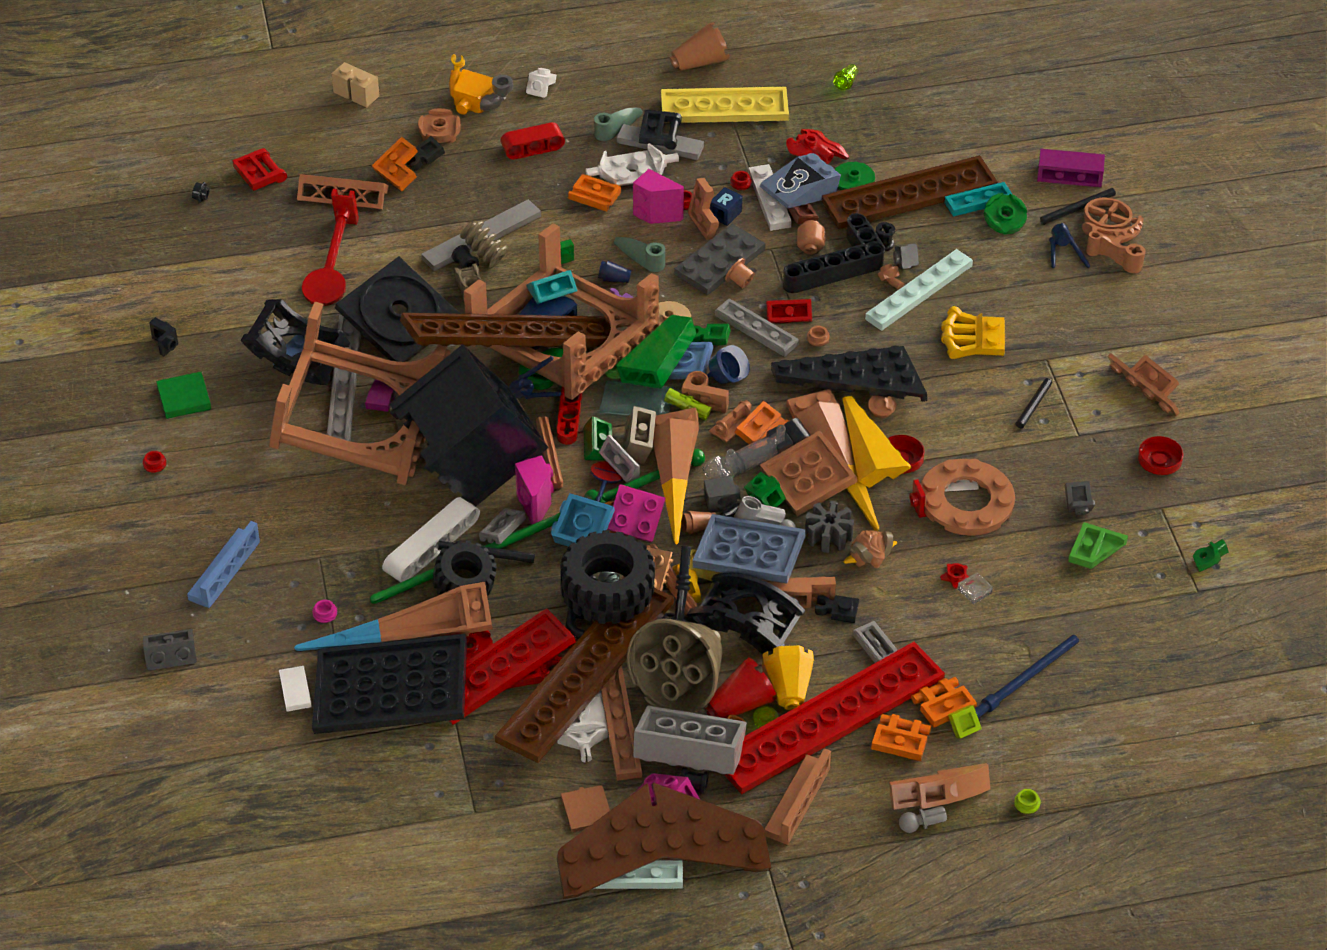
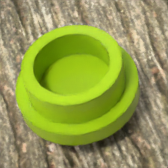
M1023 789L1015 796L1014 805L1022 813L1032 814L1040 808L1041 801L1034 790Z

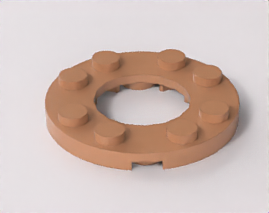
M954 459L942 462L929 470L921 483L926 495L924 513L932 522H938L945 526L946 531L955 534L975 536L993 532L999 529L1001 524L1011 517L1014 509L1015 492L1009 479L997 468L978 459ZM965 479L970 482H977L980 487L988 490L991 497L990 502L984 508L976 511H963L953 507L947 501L944 491L952 482L956 483L958 480Z

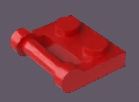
M265 148L232 160L235 170L253 191L276 181L282 183L287 179V173L275 164L270 158V153ZM260 162H263L271 172L268 173Z

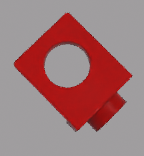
M919 479L913 480V490L909 494L910 503L915 508L919 518L927 517L924 513L926 495Z

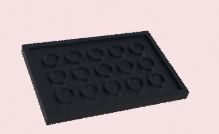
M458 634L318 649L312 720L314 734L464 719L467 657L466 635Z

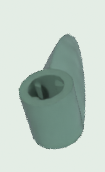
M626 108L613 114H597L594 117L595 138L600 141L612 139L619 134L623 124L631 125L643 114L642 109Z
M627 237L615 238L614 244L647 270L660 272L665 268V246L656 242L645 244Z

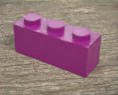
M1040 148L1037 182L1102 188L1105 154Z

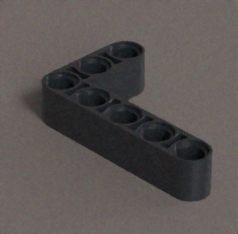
M858 213L851 214L847 218L846 237L852 247L786 265L783 270V289L788 293H798L878 271L884 265L885 247L864 215Z

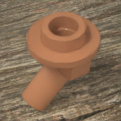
M888 264L880 268L881 272L877 275L881 281L887 280L897 290L905 286L903 282L897 279L900 276L898 266Z

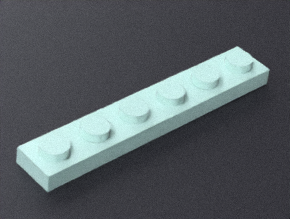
M958 249L954 250L866 313L865 320L881 331L972 267L973 260Z

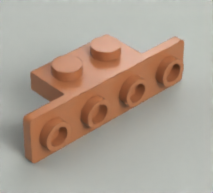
M1112 353L1107 356L1111 362L1109 366L1118 375L1123 373L1126 376L1125 379L1133 387L1138 385L1143 389L1142 393L1149 400L1155 399L1158 401L1159 407L1167 414L1172 412L1175 416L1180 413L1175 403L1167 398L1179 385L1178 380L1148 356L1144 355L1132 368H1129Z

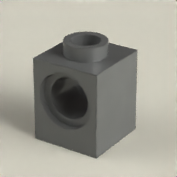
M732 476L704 480V499L708 512L725 511L737 503V499H740L739 486L734 485Z

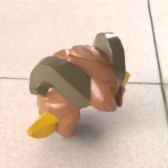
M874 530L861 531L852 542L850 556L843 563H855L857 567L869 563L874 568H879L884 558L890 554L892 547L897 544V541H893L892 532L883 531V533Z

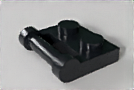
M644 110L639 143L665 146L669 150L675 149L678 142L676 139L678 126L682 122L681 114ZM665 122L670 123L668 135H662Z

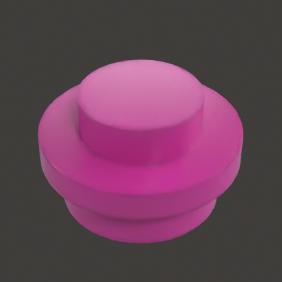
M330 600L318 601L312 611L314 619L321 623L331 622L337 616V608Z

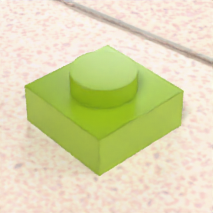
M968 705L948 714L956 738L961 739L982 729L974 705Z

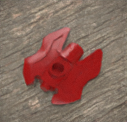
M801 129V134H798L796 137L797 141L793 140V138L786 140L789 153L796 156L814 153L826 164H829L834 156L844 160L849 159V155L839 143L829 140L818 130Z

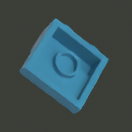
M569 493L567 500H564L561 504L560 517L558 521L553 523L551 535L555 543L569 547L572 543L576 544V540L582 536L587 537L589 533H602L603 530H607L615 509L611 505Z

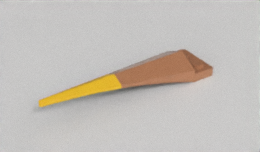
M827 389L788 399L787 407L792 418L800 419L810 435L820 430L857 477L850 436L840 405L836 402L832 391ZM858 481L846 489L874 531H879V525L867 488Z
M696 408L656 415L653 446L672 536L676 545L679 543L687 481L699 432Z

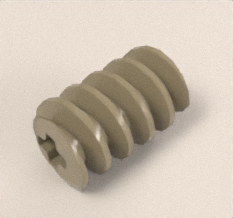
M473 221L462 230L460 238L465 239V243L471 245L473 251H477L478 257L483 258V262L489 264V268H492L505 256L508 247L507 245L502 248L499 247L502 243L501 239L496 242L493 241L496 237L495 233L487 235L490 231L489 227L481 229L484 225L483 221L479 223Z

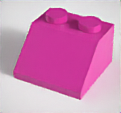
M648 169L633 182L634 216L650 224L683 220L684 186L651 169Z
M542 455L515 463L516 495L531 524H535L543 519L552 504L551 493H554L551 482L553 470L549 463L546 464Z

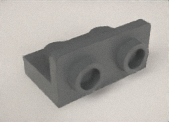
M193 629L143 636L147 670L194 664L197 662Z

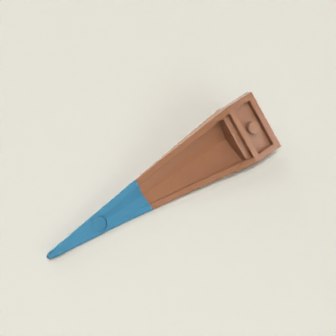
M485 582L459 586L404 610L335 634L298 644L294 648L296 651L458 634L469 636V633L492 630Z

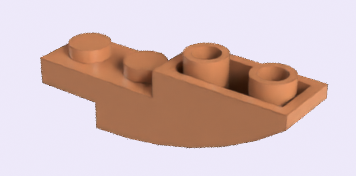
M835 577L789 578L787 584L763 580L797 599L803 608H811V601H817L818 595L827 596L830 600L835 598Z
M988 764L937 771V775L889 782L891 806L894 810L920 806L921 809L957 802L990 790Z

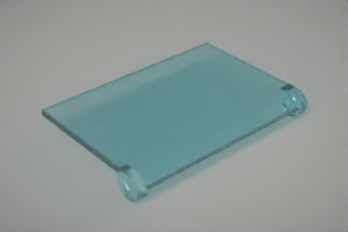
M606 381L600 414L629 415L633 406L655 411L656 415L670 413L671 404L665 402L664 399L669 388L675 390V387L663 386L662 389Z

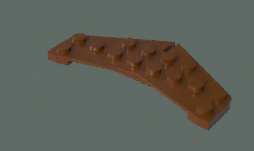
M654 782L651 786L655 806H652L647 783L563 845L557 854L563 899L581 896L595 887L662 859L671 858L737 867L751 872L770 871L772 868L764 828L759 821Z

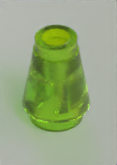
M850 64L836 72L834 75V85L840 90L850 89L859 72L858 67Z

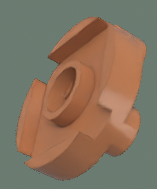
M432 109L428 111V115L425 117L422 115L419 118L418 129L423 141L432 136L438 143H453L461 131L459 116H454L452 111L448 109Z

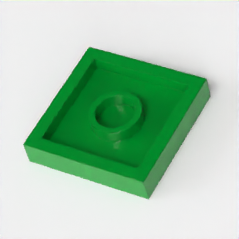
M202 371L156 381L166 419L211 410V403Z

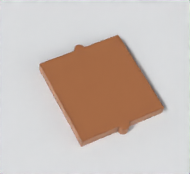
M602 785L585 789L580 787L579 790L561 793L571 832L585 830L610 811Z

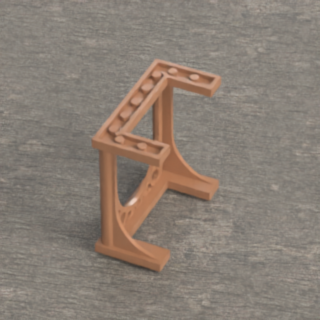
M553 223L538 234L540 270L489 309H487L486 283L477 280L464 290L465 314L516 315L524 309L533 297L526 284L567 271L561 267L560 226ZM572 273L578 291L569 295L603 313L610 323V334L600 347L586 353L585 335L578 331L563 343L562 357L553 356L554 359L536 373L564 387L565 397L571 400L580 393H583L588 386L612 369L615 364L622 360L659 326L658 276L651 273L637 284L636 297L625 298L612 294ZM628 326L624 331L617 330L619 327ZM492 345L489 347L528 369H532L550 357V355L540 353L525 346L513 345L512 347H505L503 345Z
M314 302L308 317L304 347L289 385H282L276 400L269 447L278 449L280 443L295 446L397 475V483L406 485L408 477L414 476L417 464L413 462H417L420 458V452L422 451L420 444L425 443L426 440L425 437L423 438V434L419 433L420 429L415 421L411 422L409 429L403 425L392 437L375 443L350 442L290 425L288 422L311 361L377 379L393 388L398 395H401L449 356L451 350L447 349L448 346L438 344L436 349L423 359L411 362H396L319 341L317 339L323 304ZM391 444L397 445L392 449L389 448Z

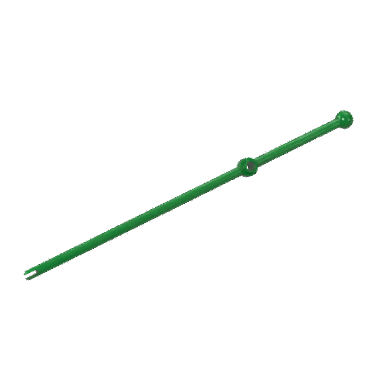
M696 448L693 452L691 465L698 467L705 462V455L701 449ZM659 469L623 485L635 489L660 479ZM619 487L603 493L600 502L606 503L615 499ZM591 489L585 493L584 498L596 501L599 491ZM560 513L510 534L501 544H496V541L483 547L502 549L552 527L553 523L558 521ZM434 568L371 595L370 602L377 604L433 579Z

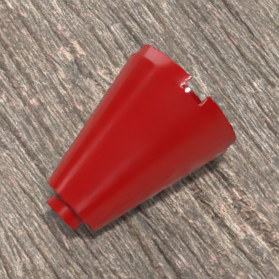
M748 657L715 691L705 711L708 716L727 719L729 715L738 716L774 702L777 699L775 697L776 692L765 673H760L755 669L758 664Z

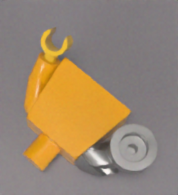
M455 54L451 56L454 70H451L449 90L451 97L454 98L457 112L465 115L468 111L482 113L483 111L499 108L501 102L513 90L512 78L508 75H497L493 78L465 69L461 72L460 68L465 65L463 56L461 55L459 62H455Z

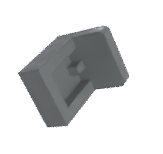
M917 244L895 246L893 260L898 268L906 269L919 264Z
M1090 481L1066 483L1064 486L1068 513L1075 512V515H1085L1092 511L1095 506V500H1092Z

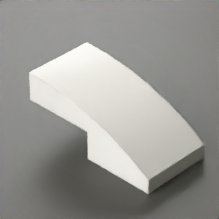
M304 666L279 670L286 711L312 707Z

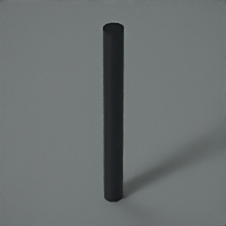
M1109 188L1041 216L1040 222L1042 225L1084 209L1086 204L1093 199L1113 197L1116 195V191L1114 188Z
M439 540L438 550L446 549L449 543L455 545V542ZM481 546L482 549L487 548L489 555H493L494 558L534 563L535 560L534 553Z

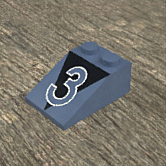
M809 153L792 160L761 182L760 187L789 209L822 200V195L836 192L841 174L821 160L818 155Z

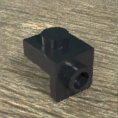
M155 317L149 322L152 339L158 342L159 353L164 357L178 345L176 328L168 322H163Z

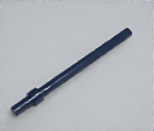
M1076 635L1070 636L996 693L989 694L982 699L981 704L975 708L978 718L987 711L992 712L999 706V702L1078 644V637Z

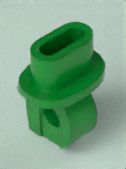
M1223 539L1216 543L1211 541L1208 543V547L1199 548L1195 551L1193 559L1199 572L1218 564L1221 561V557L1229 553L1227 544Z

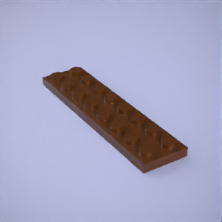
M979 155L822 195V203L839 230L847 227V218L851 214H862L870 222L945 202V196L997 184L998 181Z

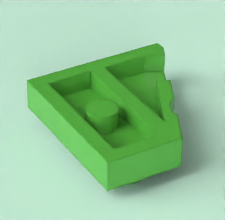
M1084 522L1071 550L1068 562L1092 569L1125 546L1128 535Z

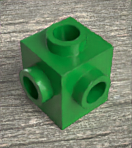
M762 472L744 486L748 496L755 497L763 505L777 507L786 499L778 480L773 476L768 477Z

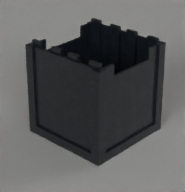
M464 344L390 403L393 409L390 413L396 419H406L407 421L403 424L408 429L411 422L415 421L420 429L419 433H422L423 438H426L428 447L420 452L427 463L424 466L425 469L430 473L434 471L438 473L439 476L437 478L444 485L448 482L450 484L448 488L453 493L459 491L463 495L461 498L469 503L471 502L475 507L515 475V463L538 457L549 448L510 388Z

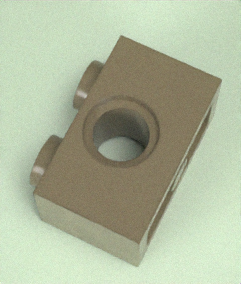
M633 406L625 423L623 449L635 462L644 464L653 447L656 412Z

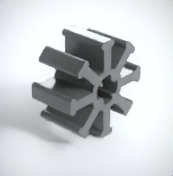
M830 501L829 511L827 512L820 502L814 504L813 514H810V512L806 514L805 534H808V544L814 546L815 543L821 541V552L826 553L829 552L830 542H833L838 547V551L845 549L846 539L849 541L853 539L854 520L851 519V510L845 507L844 510L837 513L838 502Z

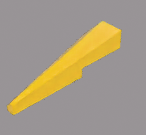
M852 396L843 397L858 481L870 488L887 476L895 479L911 468L910 464L902 458L900 452L892 446L890 440L875 422L867 416L865 410L857 404Z

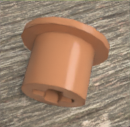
M741 258L730 268L726 274L725 281L729 282L732 280L743 289L752 281L755 273L744 265L745 259Z

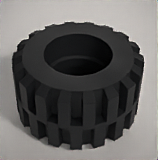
M461 540L456 541L455 545L449 543L446 549L442 548L436 559L433 572L434 589H437L436 593L441 595L459 586L485 582L487 596H489L493 588L497 569L496 563H494V556L489 555L487 548L482 549L481 544L476 543L474 545L469 540H466V543H462ZM466 569L471 571L476 577L469 579L461 578L453 571Z

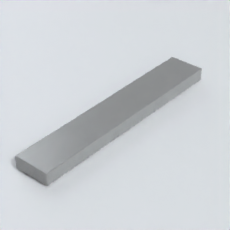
M528 199L485 221L481 229L489 227L490 231L487 235L495 233L496 237L493 240L495 241L541 217V210ZM459 234L422 253L421 258L433 271H436L454 262L451 255L456 247L466 245L470 249V253L473 250L471 245L465 243V239L460 238Z

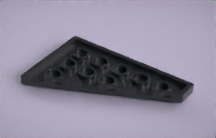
M895 345L889 348H871L858 352L848 351L842 354H826L818 357H803L795 360L771 362V371L777 383H791L803 386L804 383L819 384V388L844 390L852 393L854 390L859 389L869 391V395L890 396L898 399L912 396L920 397L921 402L927 401V392L904 346Z

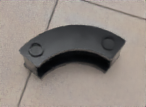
M282 299L266 300L263 310L248 334H244L240 341L260 360L263 357L274 364L272 368L290 376L292 373L294 374L302 352L293 356L286 354L287 347L282 337L302 335L305 339L308 320L293 311ZM272 313L275 315L273 319L275 328L268 321ZM320 325L317 340L344 348L349 347L350 342L345 337L344 332L340 329ZM265 326L267 331L261 334L260 332ZM278 343L281 349L276 348L274 345ZM311 361L304 382L327 385L331 379L329 374L333 367Z
M719 573L712 576L711 580L713 583L698 606L690 608L686 615L693 623L705 625L711 630L725 633L732 630L740 633L739 638L751 644L762 655L768 651L769 656L773 654L774 648L785 646V640L800 616L804 614L805 609L799 604L797 599L759 578L739 573ZM754 597L759 602L763 613L750 612L744 615L737 612V606L733 601ZM783 616L787 619L784 624L778 621L782 620ZM773 627L779 630L777 636L773 633Z

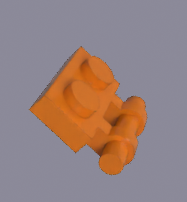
M956 677L951 679L944 678L938 681L937 685L930 688H921L918 693L911 696L912 702L915 705L923 702L920 711L933 728L950 721L948 717L950 713L968 705H974V708L977 707V702L964 685L955 689V687L959 686V681Z
M882 714L871 749L921 761L927 737L930 735L931 726L922 724V721L916 719L913 722L901 719L899 715L892 714V716Z

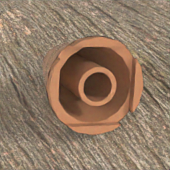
M714 22L705 25L672 51L670 61L674 69L678 68L682 71L729 60V54L725 55L724 50L728 49L718 27L713 29Z

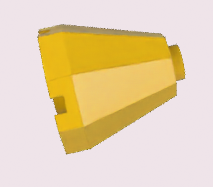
M795 645L778 646L773 649V654L769 656L768 651L763 653L762 672L765 673L776 692L775 697L777 698L778 705L786 710H792L805 701L814 662L813 651L808 649V653L804 652V647Z

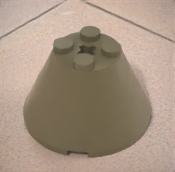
M657 619L648 622L633 635L628 647V670L634 685L638 684L646 696L644 699L653 707L696 713L711 701L717 688L722 659L721 636L717 631L697 623L673 619Z

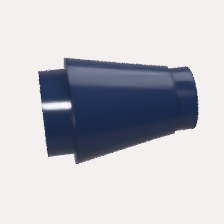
M609 260L607 262L602 261L598 278L603 279V282L629 283L632 270H628Z

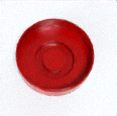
M894 435L888 438L892 446L900 452L902 458L911 466L903 474L914 472L922 466L925 449L919 440L909 435Z
M1154 436L1147 438L1140 444L1138 461L1150 473L1169 475L1181 467L1184 453L1182 447L1175 440L1164 436Z

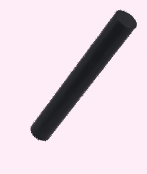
M1044 379L1017 420L1016 426L1018 428H1024L1053 383L1051 379Z

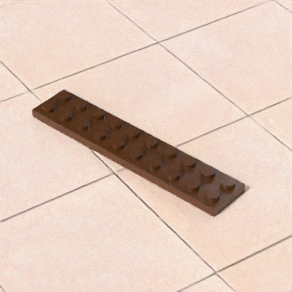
M402 313L400 322L416 344L421 346H428L429 344H439L442 346L464 344L466 347L471 345H482L485 347H491L492 345L512 347L513 345L552 348L554 346H563L565 341L579 331L585 335L586 347L593 348L594 346L600 347L607 340L611 331L610 323L605 316Z
M654 588V594L649 605L644 607L640 614H634L632 619L627 621L623 619L620 620V623L612 624V622L599 624L595 620L495 735V742L539 763L625 662L633 635L648 622L661 619L674 604V596Z

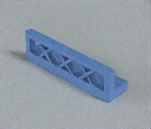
M250 521L244 530L240 528L236 530L188 592L189 601L207 608L212 606L260 543L256 522Z

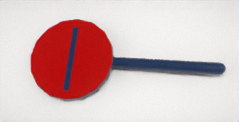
M606 461L597 462L591 466V474L596 479L602 481L596 501L600 502L606 484L618 483L623 481V478Z

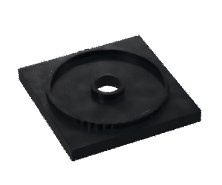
M400 256L335 305V309L388 360L396 362H408L427 346L416 344L400 322L402 314L395 313L392 309L393 305H403L407 309L406 313L460 314Z

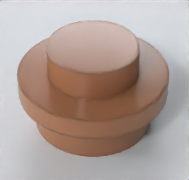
M814 326L807 333V341L813 346H824L829 342L830 335L823 326Z

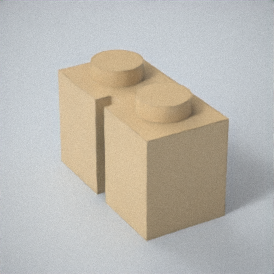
M345 62L332 73L334 93L347 99L352 98L353 102L366 108L379 97L377 76Z

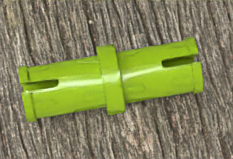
M669 388L665 395V402L675 405L682 410L696 408L698 417L705 421L711 412L712 407L698 402L691 395L686 396L672 388Z

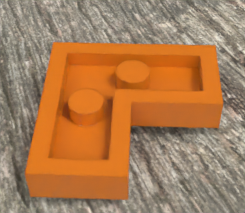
M401 137L372 165V168L400 191H403L417 177L415 172L405 166V164L418 151L415 146Z

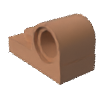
M693 371L689 373L683 383L682 394L693 396L698 402L712 407L711 410L726 413L729 404V390L708 386V376L704 372Z

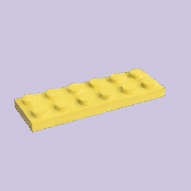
M786 87L661 89L662 111L681 114V123L789 121Z

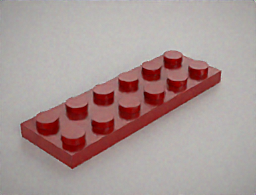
M546 608L466 662L464 717L576 642L574 635ZM451 720L449 722L454 725L460 720Z

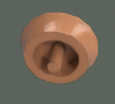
M873 395L868 401L869 410L878 418L889 417L895 411L897 405L895 399L890 396Z

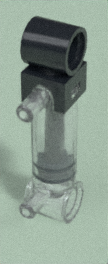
M794 418L784 425H778L767 431L765 437L736 451L729 449L726 452V456H716L708 460L703 465L702 471L708 479L728 476L735 478L811 435L800 419Z

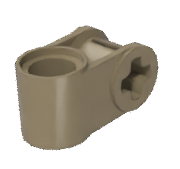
M476 264L463 269L454 268L456 285L460 289L464 300V290L477 280L482 281Z

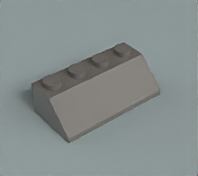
M647 706L634 731L633 758H639L647 762L667 763L671 766L692 767L695 770L716 771L720 774H734L740 761L747 722Z

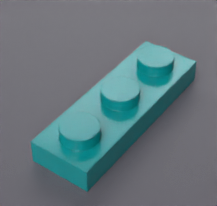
M1001 182L945 196L944 203L954 217L985 209L987 201L998 193H1004L1003 195L1012 193L1006 183Z

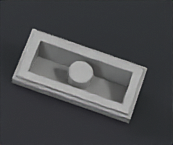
M608 435L599 453L627 483L639 478L640 466L611 435Z

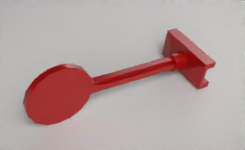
M337 189L332 190L331 199L336 224L325 266L309 273L302 283V293L311 304L318 302L322 303L323 306L332 305L343 298L346 292V281L341 273L334 270L345 224L357 225L359 220L354 191H350L349 196L338 195Z

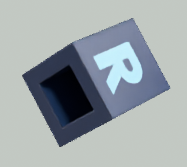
M724 187L711 200L710 210L720 223L728 226L742 212L743 196Z

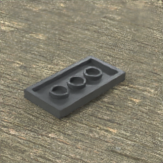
M731 224L675 267L674 275L704 294L709 295L725 282L726 274L735 262L744 258V265H747L765 250L766 243L736 225Z

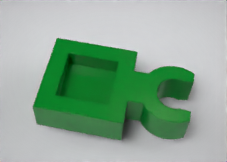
M707 324L706 328L694 326L697 335L692 342L704 341L712 342L715 346L727 345L731 331L729 324Z

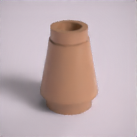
M686 511V513L682 514L681 529L684 533L688 532L689 534L705 530L711 515H716V513Z

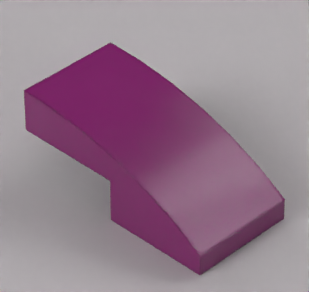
M375 379L365 402L366 409L389 412L390 403L392 400H395L397 392L384 382Z

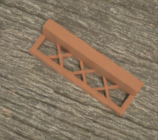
M300 174L297 200L332 204V199H327L322 193L325 189H337L338 195H343L348 190L357 191L360 195L356 198L357 207L383 210L384 194H388V185L379 182ZM304 185L314 186L317 192L311 197L303 196ZM370 192L379 193L378 204L369 203L365 196Z
M824 748L819 758L806 755L764 830L766 837L786 845L789 844L830 770V750Z

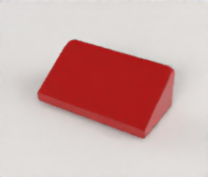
M811 299L766 301L767 321L771 323L812 322Z

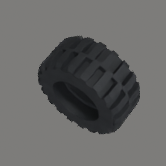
M603 530L602 533L592 532L587 537L582 536L578 538L576 544L572 543L562 556L560 564L561 595L564 598L565 604L570 609L573 608V612L578 616L583 615L585 620L591 622L596 620L599 624H605L606 622L615 624L620 623V620L623 619L625 621L630 620L634 617V614H640L644 607L649 605L654 594L655 563L653 556L641 541L637 542V539L631 535L627 537L623 532L619 531L609 533V530ZM599 572H615L623 575L625 578L608 583L596 581L590 578V576Z

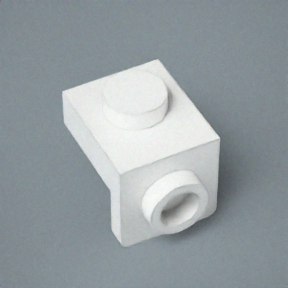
M538 68V70L529 73L526 93L545 98L548 86L556 82L557 75L550 73V70L545 68Z

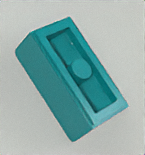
M571 270L526 284L527 289L537 304L578 291Z

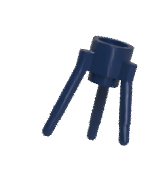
M1064 223L1055 225L1051 230L1052 237L1049 238L1051 244V267H1056V244L1066 246L1070 243L1085 266L1089 268V262L1075 243L1067 225Z
M553 356L545 359L525 374L519 375L518 380L511 382L509 388L516 399L523 397L531 399L561 396V392L533 393L534 385L528 379L529 376L554 359Z

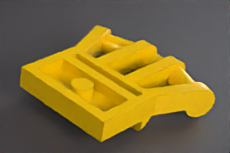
M956 306L950 307L946 320L941 324V330L943 331L941 341L946 345L948 349L947 354L951 359L974 354L1004 356V317H984L982 313L973 316L962 312ZM955 321H958V322H962V323H965V324H957V323H954V322H955Z

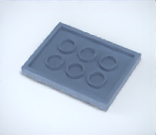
M712 514L692 560L693 568L721 573L745 574L763 580L787 584L805 539V529Z

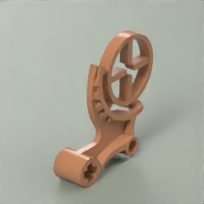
M1097 198L1088 202L1084 210L1085 223L1082 225L1084 233L1088 235L1086 254L1089 256H1097L1098 254L1108 256L1123 266V269L1128 273H1139L1142 271L1146 252L1145 248L1138 244H1130L1127 247L1120 245L1132 240L1140 233L1143 226L1142 216L1133 218L1130 207L1117 199ZM1109 206L1108 215L1105 214L1106 211L1098 207ZM1117 209H1119L1127 216V218L1117 215L1114 212ZM1089 213L1102 218L1099 222H1097L1089 215ZM1108 216L1111 217V218H1110L1111 221H1113V222H1115V223H1118V224H1117V225H1107L1106 223H1107V221H1108Z

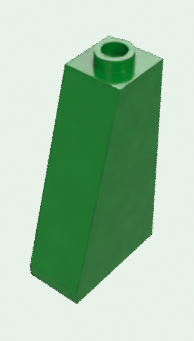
M671 315L619 361L616 367L621 382L662 389L697 335L692 317Z

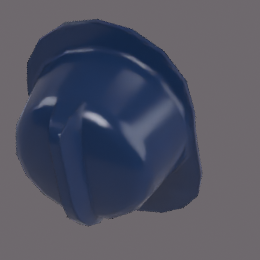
M728 345L718 350L709 360L710 372L707 376L708 378L713 377L719 384L736 383L749 375L750 364L748 358L738 346Z

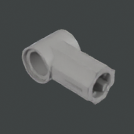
M744 496L734 518L779 525L785 518V510L763 505L755 497Z

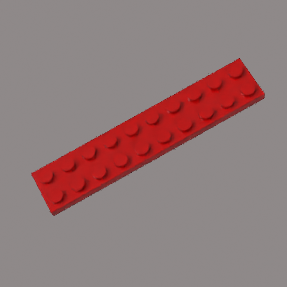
M914 641L744 736L740 761L734 774L724 775L742 795L804 760L806 755L811 756L911 699L912 695L918 693L921 688L934 686L938 681L945 678V672Z

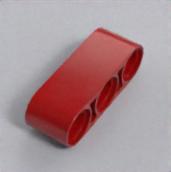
M550 122L506 132L502 135L500 142L507 157L514 160L559 150L564 146L565 138L558 124Z

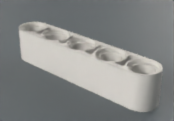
M457 497L389 554L383 563V571L400 582L412 578L439 555L441 551L438 550L439 540L454 542L475 524L479 518L480 510L463 498Z

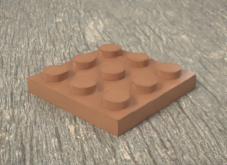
M820 430L760 464L761 471L768 477L773 476L778 480L786 497L785 502L796 516L810 510L814 504L822 503L858 482L856 475Z

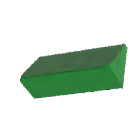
M592 416L583 428L584 460H605L599 451L607 436H612V424Z

